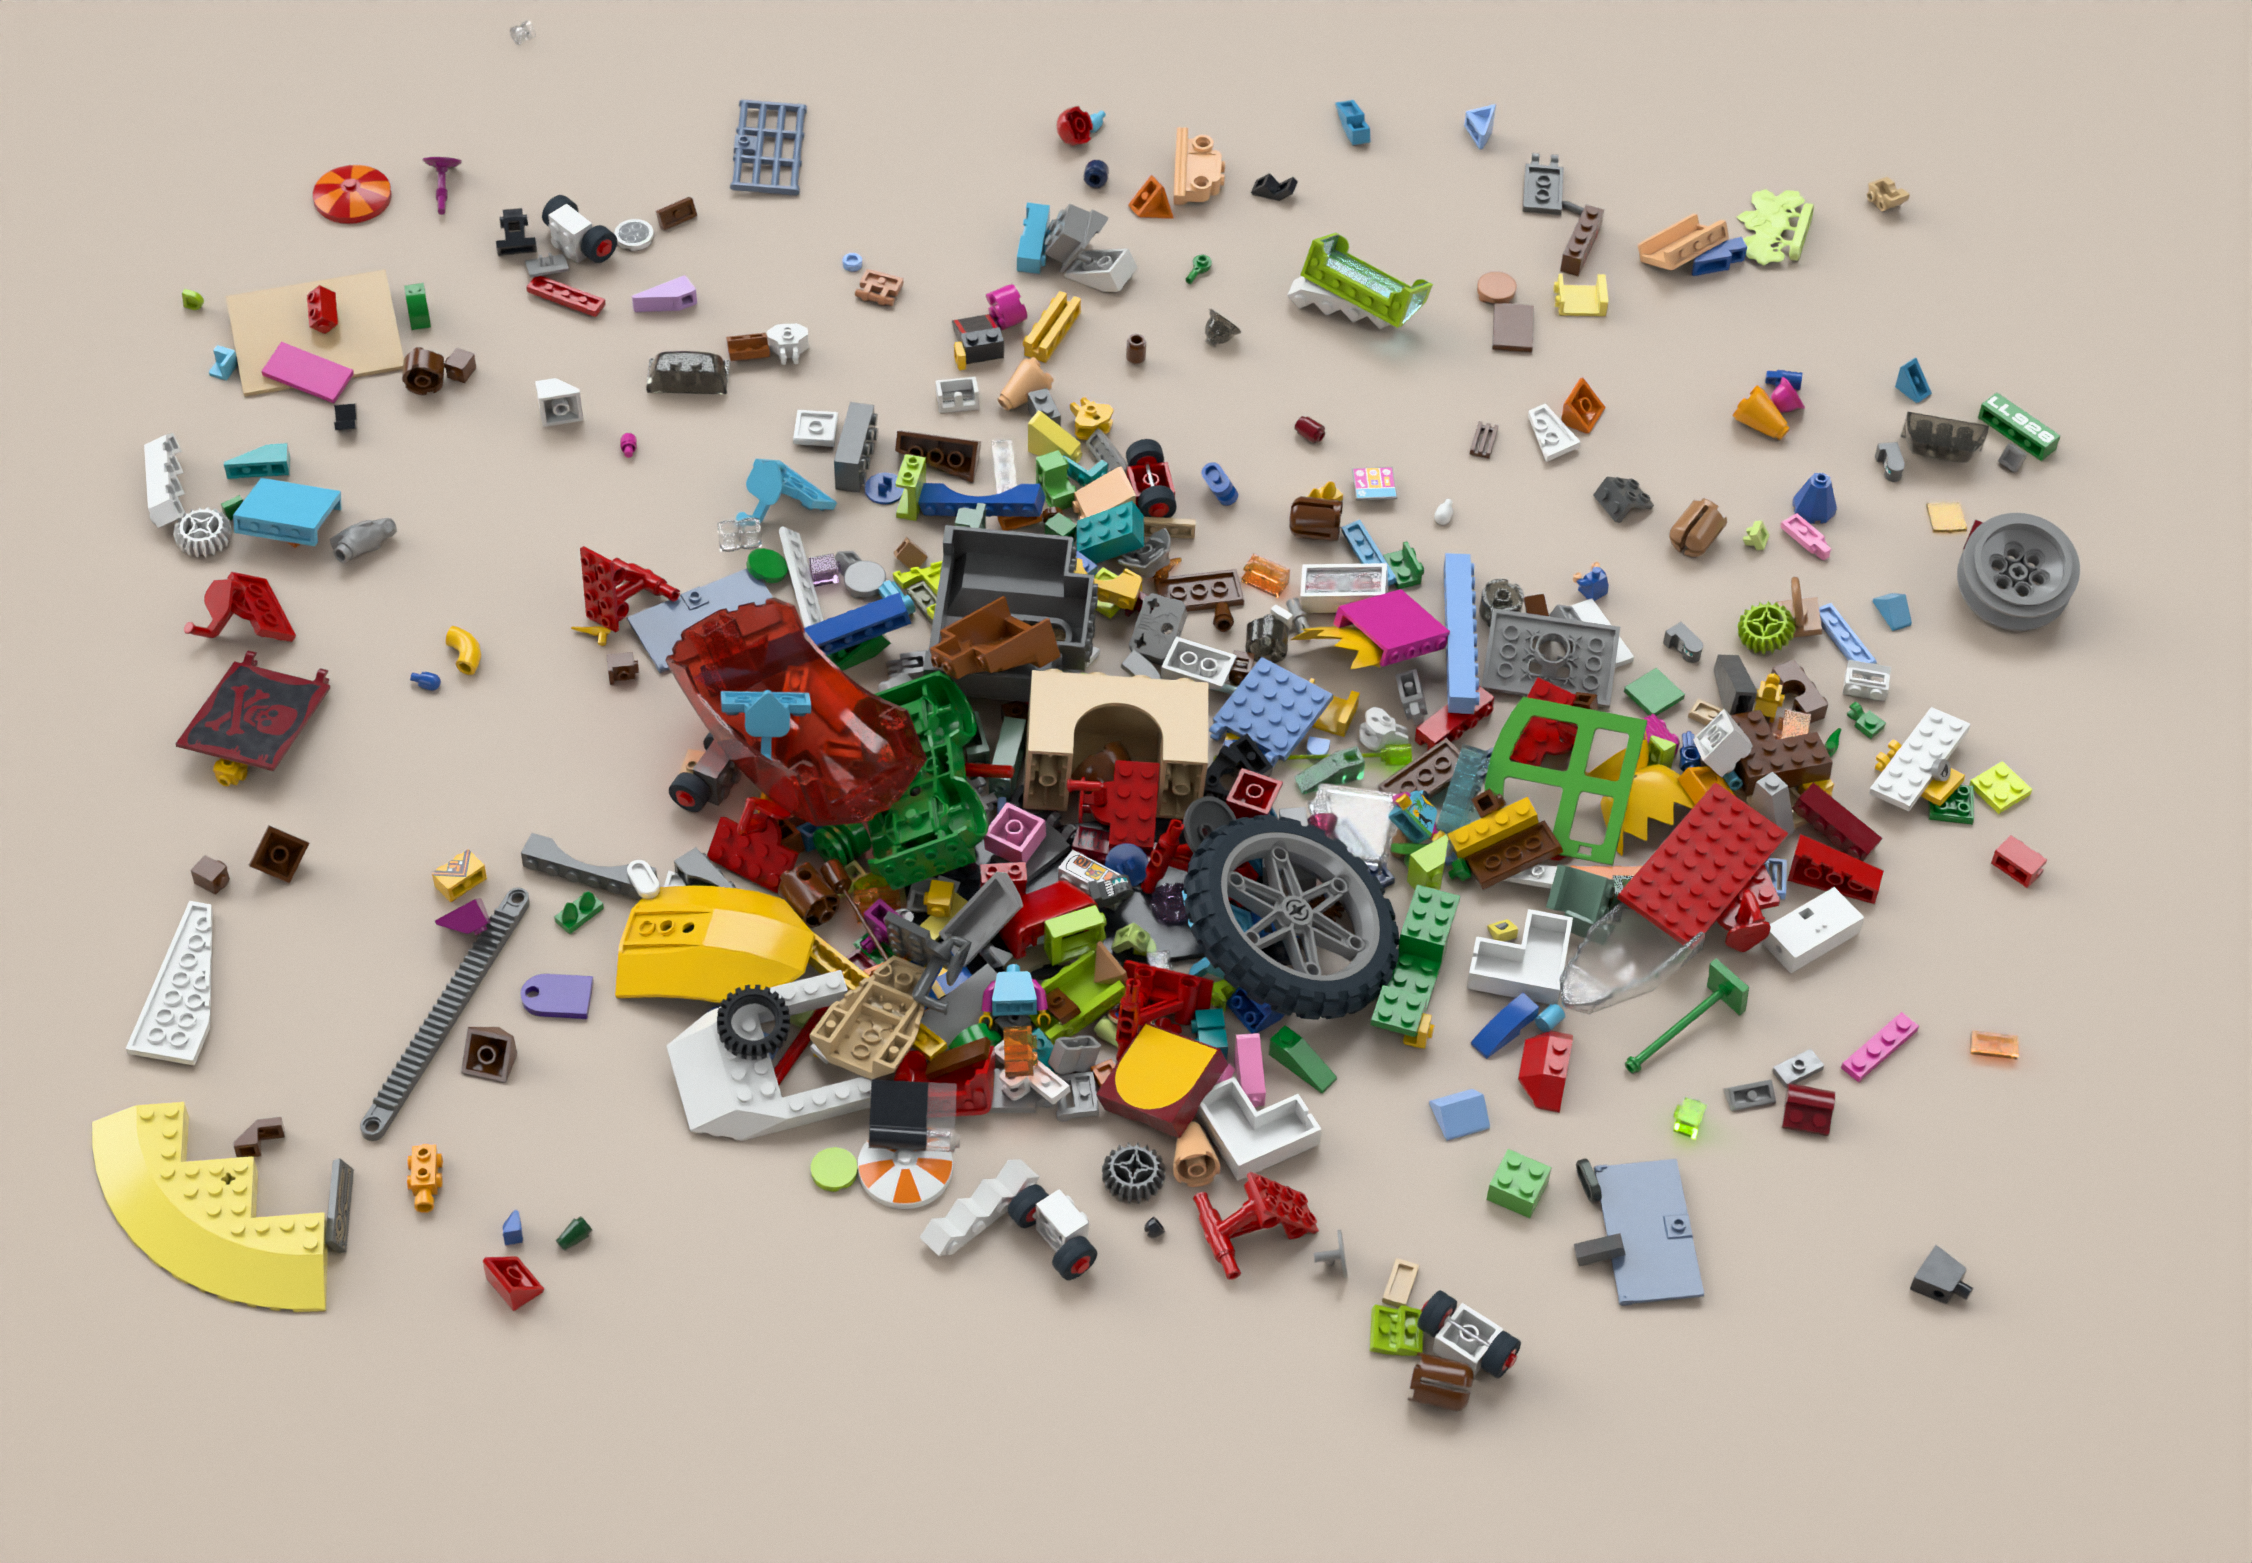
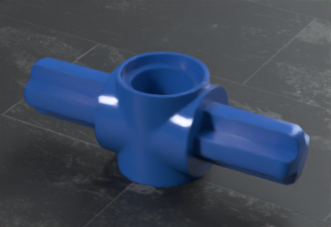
M1691 731L1682 734L1683 747L1680 749L1679 767L1683 772L1690 767H1701V755L1693 740L1695 735Z

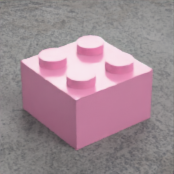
M1007 802L988 827V832L984 837L985 850L1012 863H1027L1046 837L1045 820Z

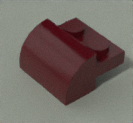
M1788 1083L1781 1128L1829 1136L1835 1105V1091Z

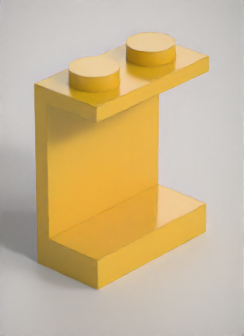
M1311 678L1309 682L1315 684V679ZM1352 690L1347 700L1333 696V700L1312 728L1345 737L1358 709L1360 693Z

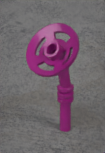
M449 157L423 158V162L435 167L436 172H438L436 200L438 201V213L443 215L446 212V201L448 198L446 172H448V168L462 164V161Z

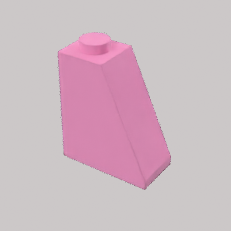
M1260 1034L1236 1035L1234 1064L1237 1081L1254 1108L1265 1106L1266 1089Z

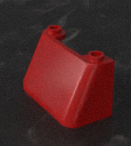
M1065 880L1057 881L1052 885L1020 896L1023 907L998 932V935L1017 960L1026 956L1025 949L1030 944L1032 946L1037 945L1038 937L1044 935L1046 920L1094 905L1098 909V905L1091 896Z
M994 1045L990 1046L988 1059L930 1080L925 1075L927 1059L919 1051H908L897 1067L894 1081L928 1082L927 1118L984 1115L992 1108L995 1071Z

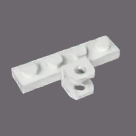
M1009 1036L994 1047L995 1058L1007 1067L1001 1072L999 1077L1000 1081L1005 1083L1002 1087L1003 1093L1011 1100L1015 1101L1031 1091L1030 1086L1053 1105L1071 1092L1070 1085ZM1013 1088H1018V1091L1011 1092L1010 1090Z

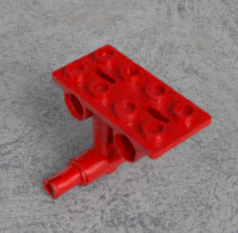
M585 546L580 548L586 616L615 633L619 631V621L624 619L629 612V604L625 601L643 589L655 596L662 595L672 602L678 600L680 590L668 585L664 578L654 574L650 569H645L635 563L628 564L620 558H614L611 561ZM624 580L628 581L622 586L616 588V586L620 585Z
M1171 820L1167 832L1161 835L1155 849L1151 852V858L1146 867V877L1141 885V889L1145 893H1154L1158 881L1164 878L1169 866L1188 872L1187 866L1194 853L1187 843L1179 845L1178 838L1184 829V824L1180 820ZM1248 861L1233 871L1253 881H1257L1259 877ZM1234 900L1239 907H1243L1242 904Z
M1126 960L1124 970L1127 973L1128 979L1125 986V996L1122 997L1120 1002L1116 1042L1118 1043L1116 1060L1119 1061L1136 1036L1138 1025L1171 1013H1175L1174 1020L1177 1023L1190 1025L1191 1020H1195V1010L1210 1009L1214 981Z
M1249 1172L1247 1174L1248 1181L1244 1184L1249 1200L1244 1202L1242 1208L1224 1221H1222L1219 1212L1213 1209L1207 1193L1200 1192L1193 1197V1201L1200 1213L1198 1219L1203 1228L1205 1239L1212 1249L1215 1260L1221 1263L1227 1279L1233 1280L1241 1275V1271L1234 1258L1235 1249L1230 1239L1261 1229H1270L1278 1224H1282L1288 1239L1300 1238L1308 1232L1313 1234L1319 1232L1316 1225V1217L1310 1212L1307 1205L1308 1199L1301 1191L1298 1192L1289 1186H1284L1262 1175Z

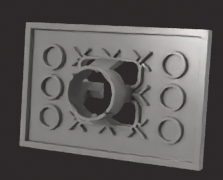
M1493 609L1482 688L1486 691L1527 697L1537 677L1573 694H1576V692L1596 694L1598 707L1609 709L1620 627ZM1538 639L1534 649L1532 647L1533 640ZM1546 641L1560 642L1566 649V655L1564 657L1558 656L1557 661H1550L1545 659V654H1541L1538 648ZM1570 644L1573 646V650H1572V653H1571V654H1569V653H1570ZM1531 663H1539L1542 666L1541 674L1531 673L1529 665ZM1567 667L1570 671L1567 678L1556 677L1558 668Z

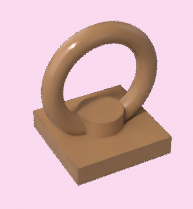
M1794 576L1791 578L1792 600L1777 602L1779 607L1784 605L1786 610H1790L1795 620L1793 638L1821 635L1822 626L1818 597L1802 599L1799 578Z

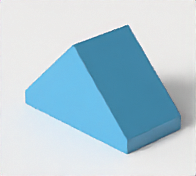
M1913 358L1900 367L1895 385L1898 390L1915 403L1932 394L1917 358Z
M1890 593L1873 598V603L1892 631L1911 626L1912 621L1906 594Z

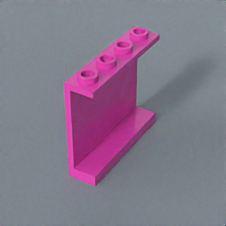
M1402 589L1338 606L1333 623L1338 628L1354 624L1383 649L1384 652L1379 664L1382 667L1445 649L1448 635L1450 634V631Z

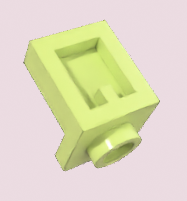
M1133 922L1116 932L1111 949L1116 953H1120L1133 947L1140 953H1143L1146 950L1150 934Z

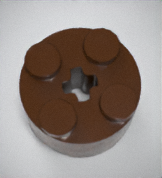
M422 347L414 348L404 358L402 382L405 383V388L417 395H427V392L432 391L433 394L438 392L443 386L444 357L433 351L424 350Z

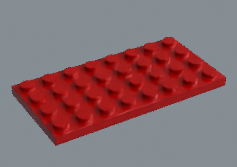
M1715 782L1622 889L1617 899L1692 951L1786 839L1788 833Z

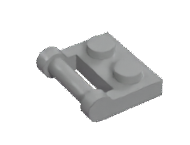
M1093 1071L1057 1075L1068 1085H1071L1074 1107L1067 1108L1066 1095L1057 1102L1058 1110L1056 1114L1058 1121L1065 1122L1071 1118L1099 1116Z

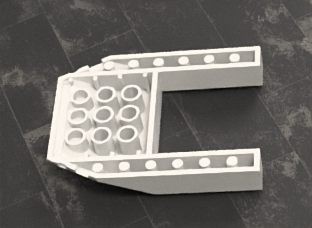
M838 970L771 987L770 992L776 991L779 993V999L783 997L785 1006L788 1005L789 1015L791 1016L830 1006L836 1001H841L844 998V994L847 993V987L842 971ZM748 1004L736 1011L731 1024L734 1031L740 1037L753 1041L764 1038L760 1023L772 1021L775 1018L768 1008L758 1004ZM718 1008L704 1014L667 1045V1051L690 1132L709 1133L711 1136L720 1137L721 1135L732 1137L734 1140L745 1141L870 1108L871 1081L875 1079H868L864 1076L782 1097L769 1053H767V1058L762 1059L761 1055L757 1056V1060H752V1056H747V1059H743L740 1053L737 1056L733 1055L732 1049L727 1050L725 1043H721L717 1032Z

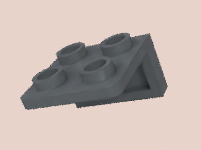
M1606 476L1593 494L1611 518L1621 523L1632 507L1652 509L1654 506L1650 501V496L1640 489L1639 483L1632 478L1624 479Z

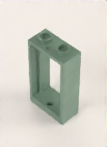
M1004 717L992 762L995 765H1011L1015 771L1012 778L989 777V794L994 793L997 799L998 797H1006V803H1010L1011 794H1013L1016 788L1026 749L1025 719Z

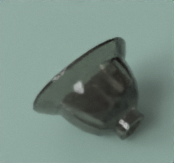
M1209 308L1210 318L1205 326L1206 343L1216 347L1217 344L1228 342L1234 335L1241 334V330L1236 325Z

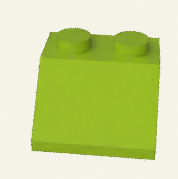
M1447 835L1410 854L1407 882L1414 890L1417 884L1437 890L1441 889L1448 845Z

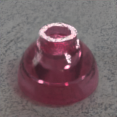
M1318 813L1311 815L1307 819V823L1324 830L1325 836L1331 838V833L1337 827L1338 817L1333 813Z

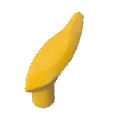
M598 626L571 627L573 630L598 636V645L600 646L606 645L607 635L611 632L608 628Z

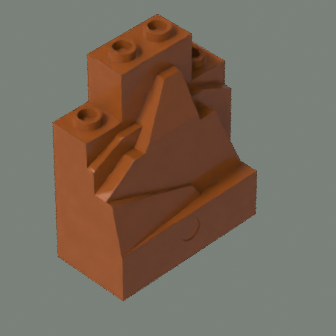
M1004 596L940 630L941 642L929 648L932 656L930 658L932 665L956 679L977 672L987 671L993 673L1004 671L1027 663L1041 668L1061 657L1050 619L1046 618L1031 626L1011 616L1006 597Z

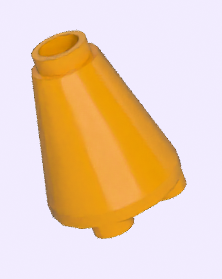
M1757 385L1750 392L1751 396L1748 399L1743 398L1737 405L1738 409L1732 416L1737 421L1774 439L1781 440L1790 430V427L1787 426L1788 423L1765 390Z

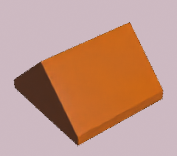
M1583 377L1579 379L1564 402L1561 421L1566 426L1587 434L1592 430L1604 411L1605 406Z

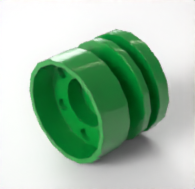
M847 811L833 818L831 824H825L813 833L814 845L825 862L838 859L843 867L851 863L854 858H859L868 852L872 846L866 828L858 818Z

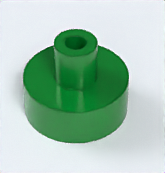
M1460 857L1452 862L1453 869L1448 872L1451 879L1459 877L1460 880L1464 881L1472 876L1471 870L1463 858Z

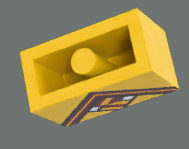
M469 849L462 854L456 855L454 859L438 867L432 873L434 886L450 902H453L487 879L485 865Z

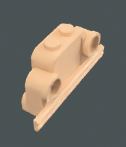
M1187 127L1177 128L1173 205H1184L1187 202H1205L1209 200L1210 196L1219 194L1220 186H1224L1225 174H1221V172L1225 173V161H1221L1222 155L1219 151L1212 150L1213 139L1207 135H1198L1194 139H1189Z

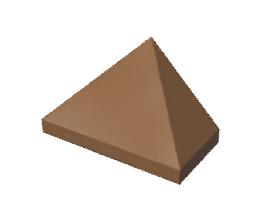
M1099 941L1096 947L1094 983L1114 984L1120 980L1126 986L1128 979L1126 971L1104 944Z

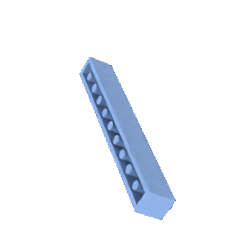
M1445 553L1444 560L1445 627L1450 631L1446 645L1448 713L1474 714L1475 705H1479L1480 693L1476 692L1479 689V677H1475L1478 676V663H1475L1478 658V648H1474V646H1477V634L1473 633L1476 632L1477 619H1473L1476 617V605H1472V603L1475 604L1476 591H1472L1475 588V577H1471V575H1474L1475 565L1471 563L1470 554Z

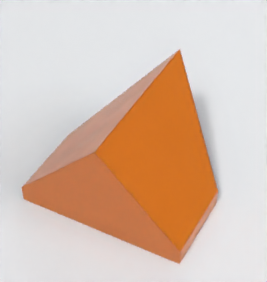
M1151 175L1128 206L1139 217L1174 219L1164 187Z

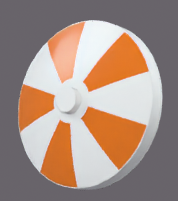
M927 1128L926 1151L868 1148L869 1139L860 1151L858 1174L862 1187L875 1201L891 1208L913 1209L927 1205L942 1195L952 1178L953 1158L951 1150L945 1140L929 1128Z

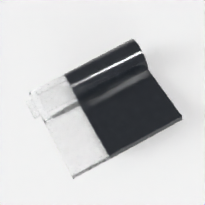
M872 1080L868 1148L954 1152L955 1148L960 1146V1134H956L955 1129L957 1084Z

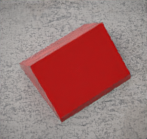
M518 1256L485 1257L482 1261L486 1279L513 1312L545 1290Z

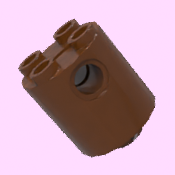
M809 862L803 863L792 871L786 870L782 873L778 895L790 905L808 928L818 927L832 919L839 908L840 897Z

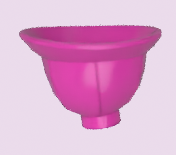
M1782 377L1781 383L1771 395V400L1779 412L1787 413L1797 408L1805 409L1795 389L1786 378Z

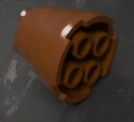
M1114 741L1106 744L1103 747L1104 751H1100L1094 756L1089 755L1072 773L1071 778L1073 780H1081L1082 777H1085V781L1102 783L1114 781L1115 760H1132L1125 746L1120 741ZM1085 791V794H1092L1093 791Z

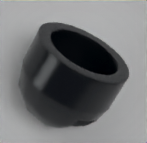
M1154 1216L1146 1222L1144 1227L1145 1232L1149 1231L1147 1235L1151 1238H1156L1165 1232L1162 1224Z

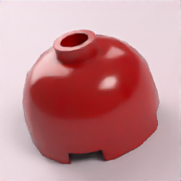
M1074 106L1064 110L1059 115L1056 129L1064 143L1072 146L1081 145L1091 140L1089 136L1090 130H1093V124L1087 111L1083 112L1080 106Z

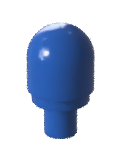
M426 671L418 674L412 672L410 676V681L418 682V686L423 689L433 691L441 685L440 677L434 673Z

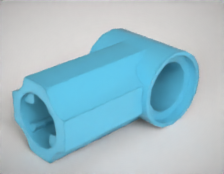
M887 580L878 588L882 598L900 592L908 615L915 613L916 609L913 600L909 595L905 596L894 581Z

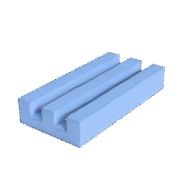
M1769 858L1764 865L1769 874V863H1772V883L1780 899L1785 900L1787 860ZM1777 864L1781 865V890H1777Z

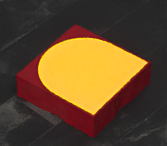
M1144 1022L1096 1093V1096L1104 1110L1130 1120L1144 1122L1153 1129L1180 1138L1196 1115L1202 1100L1213 1089L1227 1068L1228 1063L1219 1048Z

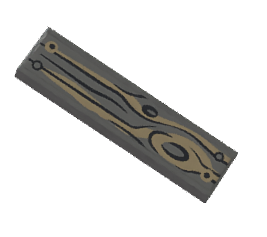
M341 1158L333 1160L325 1237V1243L339 1254L347 1250L354 1169Z

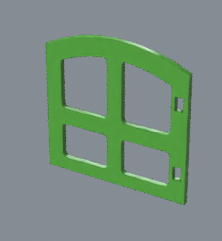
M1523 697L1511 712L1495 743L1488 765L1485 791L1490 788L1497 795L1500 793L1504 798L1506 778L1562 788L1563 792L1553 829V834L1563 849V853L1559 855L1613 866L1648 721ZM1540 717L1578 725L1567 771L1563 772L1512 762L1510 760L1514 748L1531 718ZM1597 729L1629 735L1618 781L1604 780L1585 775L1594 734ZM1583 792L1614 799L1602 845L1570 839L1579 796ZM1580 846L1592 848L1591 855L1578 853Z

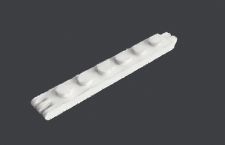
M782 526L779 529V535L804 628L809 625H814L824 620L800 534Z

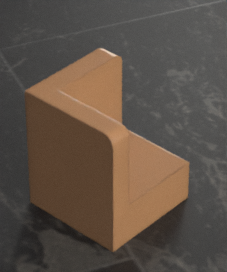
M908 537L893 552L895 557L909 569L917 566L920 567L928 558L926 552Z

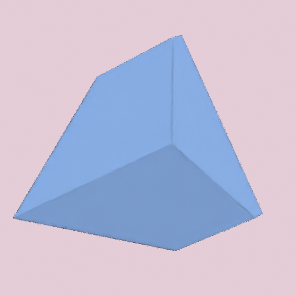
M1496 104L1466 111L1464 126L1479 150L1484 148L1492 134Z

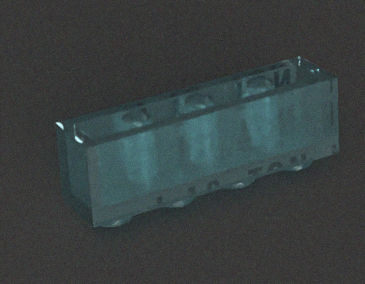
M1466 744L1462 745L1437 822V831L1441 830L1448 834L1470 824L1471 820L1467 819L1469 811L1474 812L1475 810L1471 799L1474 798L1476 791H1481L1484 780L1480 779L1482 771L1487 772L1490 759H1487L1488 751Z

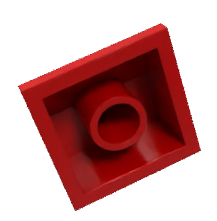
M1241 768L1226 799V804L1230 807L1236 819L1268 815L1283 782Z

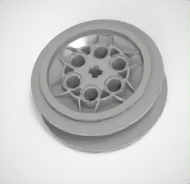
M2026 513L2001 514L1982 523L1970 536L1959 559L1957 568L1958 586L1963 599L1971 610L1994 626L2014 631L2033 630L2054 621L2068 605L2080 577L2079 557L2068 536L2048 520ZM1992 567H1996L2000 571L1994 570ZM2017 593L2023 594L2024 597L2019 596Z

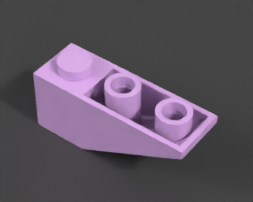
M684 275L633 295L634 312L680 311L697 304L696 289Z

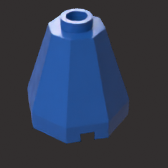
M1814 473L1793 497L1794 513L1800 515L1809 524H1815V521L1827 523L1836 514L1837 506L1831 478L1825 473Z

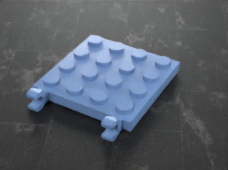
M1261 657L1213 718L1214 724L1209 729V732L1212 733L1210 738L1218 741L1226 730L1240 738L1248 733L1258 748L1267 752L1265 757L1274 768L1279 759L1284 762L1287 760L1331 703L1333 694Z

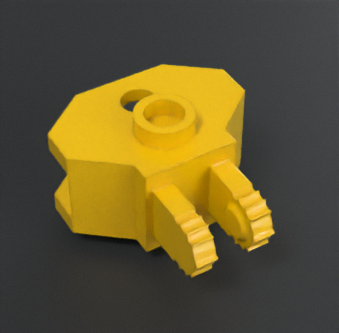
M1086 397L1080 400L1082 407H1079L1075 402L1070 403V410L1076 417L1075 435L1078 439L1088 440L1097 428L1102 430L1104 434L1110 432L1113 425L1111 417L1114 409L1109 404L1090 402Z
M1775 673L1769 674L1766 682L1761 681L1760 688L1757 689L1754 711L1761 710L1764 716L1770 717L1769 722L1774 723L1777 707L1782 708L1785 696L1781 694L1782 685H1778L1780 677Z

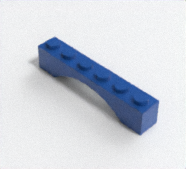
M924 483L918 504L923 515L957 516L959 508L976 509L977 503L986 504L987 517H1040L1046 496L1041 484H1019L1010 490L990 496H968L951 490L943 483Z

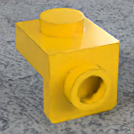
M1423 1013L1418 1034L1415 1037L1404 1035L1403 1044L1425 1049L1428 1038L1432 1039L1435 1025L1431 1024L1432 1015Z

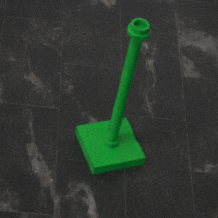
M1717 958L1714 959L1709 965V978L1707 980V987L1713 994L1635 1058L1632 1056L1628 1057L1624 1063L1627 1070L1633 1074L1639 1072L1643 1062L1720 999L1740 1016L1746 1011L1749 986Z

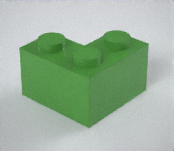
M1059 450L1036 457V484H1041L1046 496L1045 501L1049 507H1059L1061 510L1072 507L1074 492L1077 489L1069 482L1067 475L1069 463Z

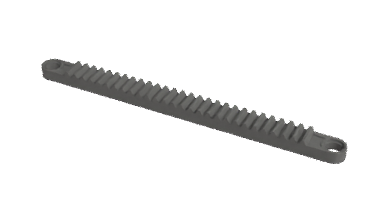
M514 888L506 894L498 909L495 908L494 915L490 916L491 923L486 925L487 930L482 932L480 936H477L476 943L474 942L472 949L468 950V955L464 957L463 963H460L459 969L455 971V976L451 977L450 984L447 983L446 990L442 991L441 998L438 997L437 1004L433 1005L432 1012L429 1011L428 1018L424 1019L423 1026L420 1025L419 1032L415 1033L414 1040H411L410 1046L406 1047L405 1054L401 1055L400 1062L397 1061L396 1068L392 1069L391 1076L388 1075L387 1082L383 1083L382 1090L378 1091L377 1098L374 1097L373 1104L362 1119L360 1128L365 1139L369 1141L379 1140L390 1127L528 909L530 900L529 894L525 889ZM515 897L524 898L521 903L512 902ZM371 1124L379 1125V1129L374 1132L366 1130Z

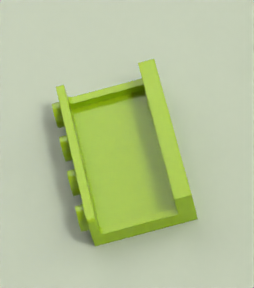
M1094 950L1083 953L1074 963L1063 967L1058 974L1051 979H1046L1041 984L1046 995L1058 987L1081 1011L1079 1015L1066 1024L1061 1025L1046 1010V1013L1051 1017V1022L1048 1026L1047 1019L1041 1017V1027H1038L1036 1024L1039 1011H1037V1014L1029 1015L1031 1023L1036 1029L1039 1028L1053 1045L1056 1039L1072 1037L1119 1004L1122 997L1125 996L1126 989L1120 980L1114 984L1094 983L1096 952Z

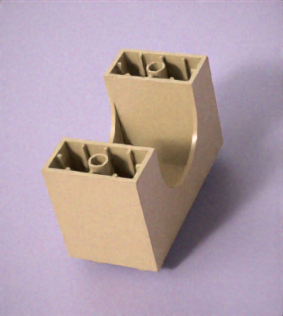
M1058 669L1032 670L1026 729L1023 808L1067 811L1069 796L1067 780L1071 779L1074 770L1089 755L1094 756L1096 753L1104 751L1103 747L1106 744L1120 741L1127 749L1132 761L1160 763L1156 817L1184 819L1189 805L1193 801L1202 798L1208 766V682H1195L1189 678L1177 680L1151 679L1146 675L1122 677L1107 676L1102 672L1079 674L1065 673Z

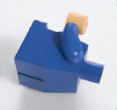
M1598 562L1592 563L1591 572L1587 573L1583 579L1581 573L1573 574V582L1579 585L1578 591L1587 599L1592 598L1596 601L1608 593V579Z

